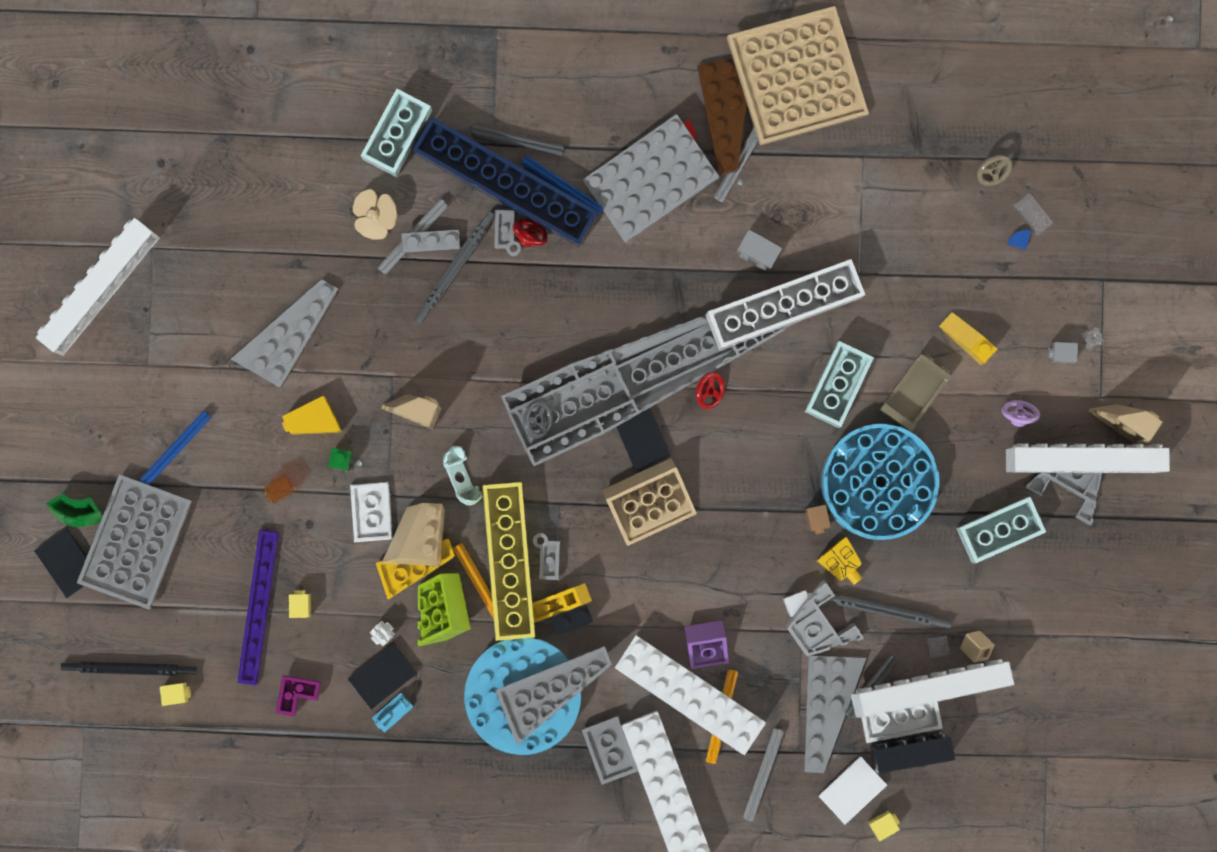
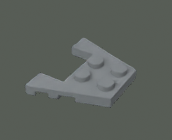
M1039 473L1025 486V489L1040 497L1049 481L1055 482L1084 499L1075 518L1090 526L1093 523V514L1096 508L1097 492L1102 473Z
M825 580L817 586L785 625L807 657L830 650L831 647L840 644L843 646L850 641L864 639L854 622L836 633L819 609L820 605L835 596Z

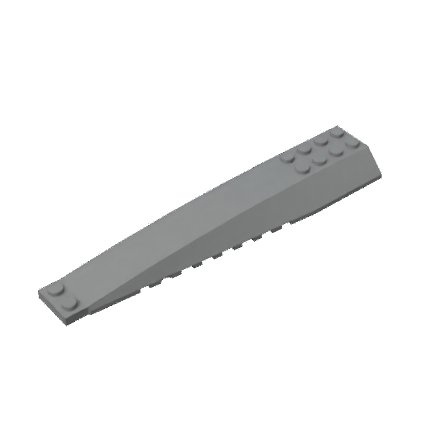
M705 315L572 363L501 396L525 452L533 466H536L605 434L696 382L705 374L717 370L796 323L719 351ZM536 400L547 403L552 412L551 429L546 436L540 439L529 436L523 422L527 406ZM539 406L534 407L532 411L537 412ZM544 411L543 424L544 426H546L547 416L546 412ZM531 427L535 433H540L538 427Z

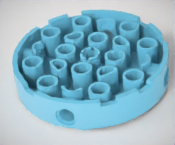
M873 424L858 428L841 438L831 449L825 460L821 476V488L826 507L833 518L844 529L859 537L872 540H887L906 535L919 527L927 519L937 501L939 471L937 470L935 459L926 444L915 434L904 428L887 424ZM877 477H882L885 480V485L882 488L876 485Z
M532 637L503 640L486 650L471 668L464 692L466 712L471 725L478 735L494 748L517 755L539 753L561 741L576 721L580 709L581 691L517 745L496 690L569 661L568 657L549 642Z

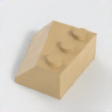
M408 394L381 405L383 410L432 430L442 410L438 401L425 396L423 399Z
M1119 404L1091 408L1088 411L1134 444L1149 442L1163 423L1159 420V416L1152 411L1147 412Z

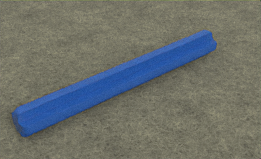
M526 156L522 160V166L554 187L597 210L598 215L603 211V206L531 157Z
M202 411L140 478V482L150 485L211 419V416L207 412Z

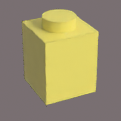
M295 590L294 594L289 595V618L311 617V594H306V590Z
M186 682L160 686L162 706L186 703L189 701L188 698H191V690Z
M889 811L868 821L879 841L900 830L897 826L900 824L895 813L891 815Z

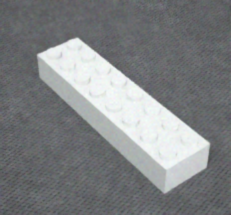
M136 218L129 220L125 224V230L121 235L114 237L111 247L108 250H104L99 256L100 260L98 263L88 269V275L84 280L78 281L74 287L75 291L64 298L61 308L55 310L51 314V320L47 325L44 324L38 330L36 339L52 352L64 356L160 239L159 236Z
M852 259L708 311L706 318L720 351L856 301L865 296Z
M1028 444L1012 445V448L1006 449V472L1161 473L1170 471L1169 448H1163L1162 444L1147 445L1145 448H1143V444L1127 445L1126 448H1124V444L1107 445V448H1105V444L1088 445V448H1086V444L1069 445V448H1067V444L1050 445V447H1048V444L1031 445V447H1028Z
M637 635L615 666V669L744 756L766 724L764 720Z
M1002 659L985 662L986 666H984V663L968 665L967 670H965V667L948 670L949 674L943 671L931 673L930 678H928V675L912 677V682L909 679L894 681L893 686L890 683L875 685V690H872V687L857 689L856 694H851L856 718L868 717L1014 685L1009 662H1002Z
M658 711L622 723L621 726L668 852H710Z

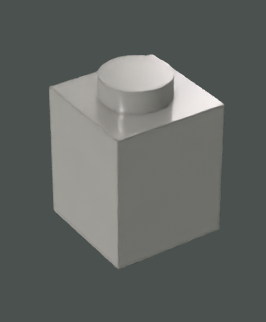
M1052 343L1051 347H1048L1047 352L1050 363H1076L1078 343Z

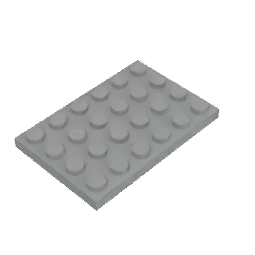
M676 114L584 178L583 181L596 201L603 206V211L623 241L627 243L720 177Z
M119 474L77 583L151 610L192 501Z

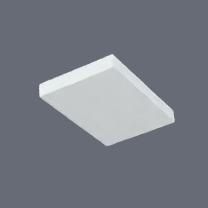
M389 482L350 485L354 542L393 539Z
M860 756L818 796L846 825L887 784Z

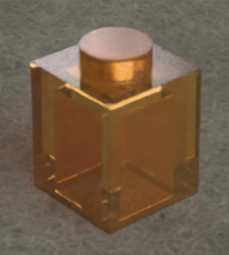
M285 475L264 486L266 499L274 504L296 493L288 477Z

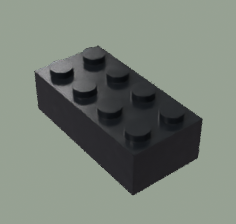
M942 731L932 732L929 737L915 735L912 736V740H904V738L893 739V743L889 744L885 743V741L876 742L874 746L869 747L873 770L878 774L955 760L952 738L942 733Z

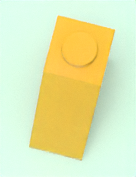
M325 396L282 416L284 421L281 423L285 431H289L293 435L342 432Z

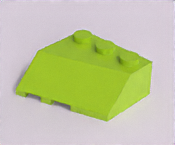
M441 573L418 585V610L421 611V621L418 622V629H421V639L418 640L417 646L446 641L471 629L459 573Z

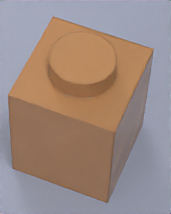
M826 505L805 509L810 531H815V534L827 532L826 528L831 526Z

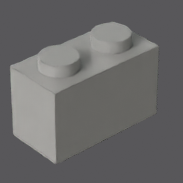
M748 230L737 253H739V257L743 260H752L756 263V267L765 271L766 269H771L782 248Z

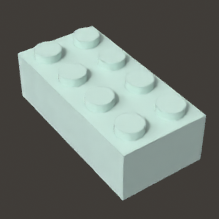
M396 89L361 154L362 159L397 177L432 112L431 106Z
M838 341L804 412L840 428L874 357Z
M1025 497L956 528L971 563H978L1046 533L1031 497Z

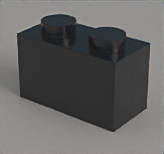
M587 603L550 617L556 635L593 622Z

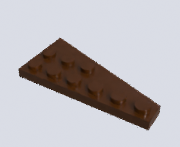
M728 59L697 65L718 175L735 173L738 171L747 102L734 60Z

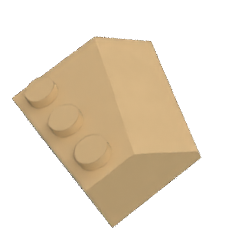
M421 503L407 507L382 563L440 566L445 519L443 505Z

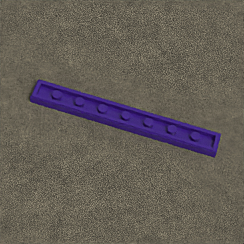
M259 530L237 683L258 684L279 532Z

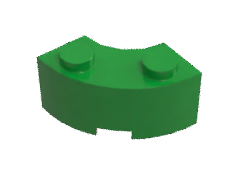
M62 493L46 503L50 513L58 521L69 526H92L100 523L102 519L99 509L90 497L83 500H74Z

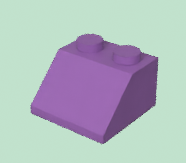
M723 621L684 627L691 669L729 663Z

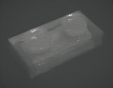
M1030 193L1014 205L1036 235H1039L1053 224Z

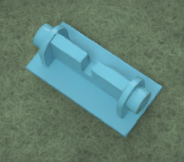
M400 693L372 719L375 721V725L385 733L409 712L413 705Z

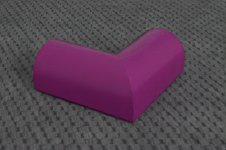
M282 675L275 713L295 717L298 698L318 701L321 681Z

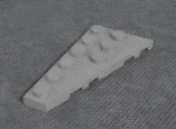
M321 279L232 357L231 360L282 388L339 289Z
M605 646L496 690L517 745L612 665Z
M808 656L804 772H825L846 715L845 711L848 709L852 699L851 694L855 691L866 658Z

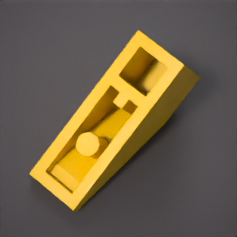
M953 312L939 325L947 335L980 365L984 364L997 350L983 335Z
M586 584L578 585L532 603L534 623L591 602Z

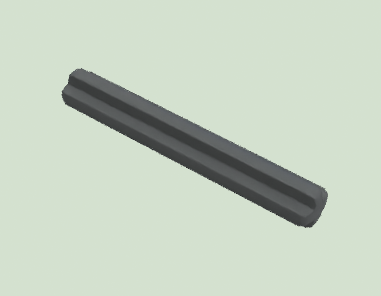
M890 655L864 688L872 687V690H875L874 686L880 685L899 660L895 656ZM853 702L845 711V714L851 719L855 718Z

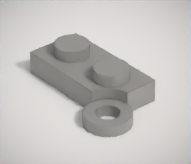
M495 210L494 248L506 249V252L513 257L519 255L521 245L514 241L512 228L515 211ZM512 245L517 246L516 252L510 251Z
M538 533L533 538V544L540 548L539 579L559 580L560 541H548L545 534ZM539 537L544 538V543L541 545L537 543Z

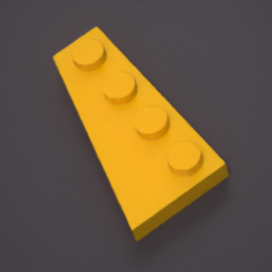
M449 538L442 541L440 566L455 557ZM382 561L376 563L388 600L440 567L382 563Z

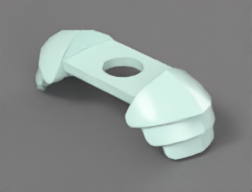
M453 446L444 453L443 465L450 477L456 497L460 502L471 506L482 498V492L479 491L478 486H472L463 461L467 459L466 455H464L465 451L461 446ZM456 472L463 474L464 480L462 483L456 481Z

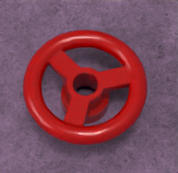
M520 219L513 223V232L523 246H542L547 243L548 235L546 231L535 222ZM519 225H527L531 228H522ZM536 230L541 234L542 240L537 237Z
M709 372L698 382L696 400L703 409H713L721 402L725 392L722 376L716 372ZM714 378L719 383V392L715 390ZM713 396L716 398L710 404L704 403L707 397Z

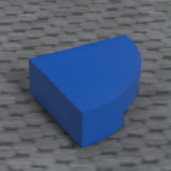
M1022 230L1015 233L1009 238L1007 245L1025 250L1031 231Z

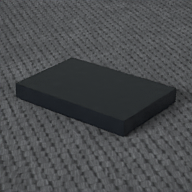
M650 408L616 427L635 471L670 456Z
M68 529L63 530L34 550L66 598H69L85 587L78 584L77 581L87 556Z
M393 643L349 677L348 680L369 708L373 709L418 673L395 643Z

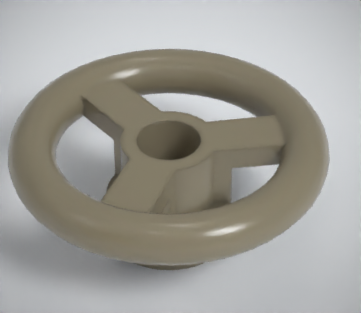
M995 155L987 158L977 172L979 183L984 186H994L1004 181L1012 170L1011 159L1005 155ZM1007 164L1006 170L999 177L1001 168ZM983 174H990L993 180H985Z

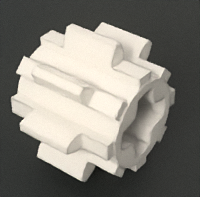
M381 621L371 630L370 634L373 636L371 639L377 645L380 643L384 646L395 635L392 631L394 628L388 622L385 624Z

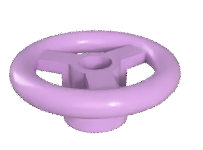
M1008 401L1002 406L1003 415L1013 425L1018 427L1034 423L1040 417L1037 407L1025 401ZM1012 406L1017 407L1014 411L1008 412L1007 410L1009 407ZM1023 407L1030 409L1034 414L1027 412Z

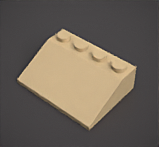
M672 458L602 490L627 546L697 514Z

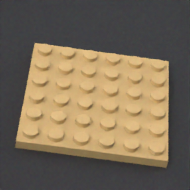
M835 6L727 36L760 146L869 114Z

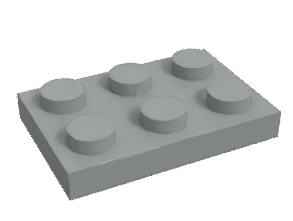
M618 716L581 729L602 785L638 771Z

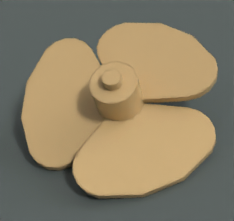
M368 189L360 192L355 198L353 212L356 216L362 217L355 221V229L364 237L373 240L386 238L388 230L395 227L397 219L396 205L391 196L382 194L377 203L375 191Z

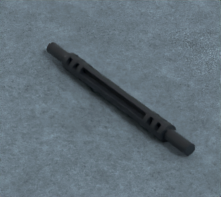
M81 661L80 663H61L60 666L61 671H80V673L177 676L178 674L197 675V667L178 666V664Z

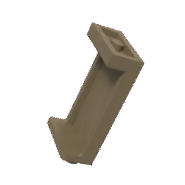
M920 354L878 411L901 428L912 432L917 422L942 388L952 378L949 374L950 371L942 365L939 367L933 363L935 360L929 355Z

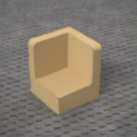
M976 631L965 635L960 649L974 663L988 660L995 645L981 631Z

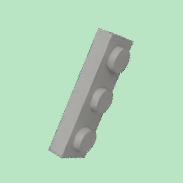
M459 230L401 233L402 252L460 249Z

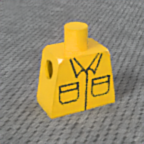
M843 537L816 560L839 581L847 577L855 585L862 579V576L856 570L862 563L847 537Z

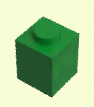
M331 448L328 467L350 471L353 452Z

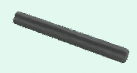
M473 126L471 135L478 138L562 156L564 152V146L556 143L480 126Z

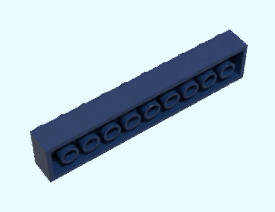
M431 117L413 148L415 155L577 247L581 246L598 216L597 210Z

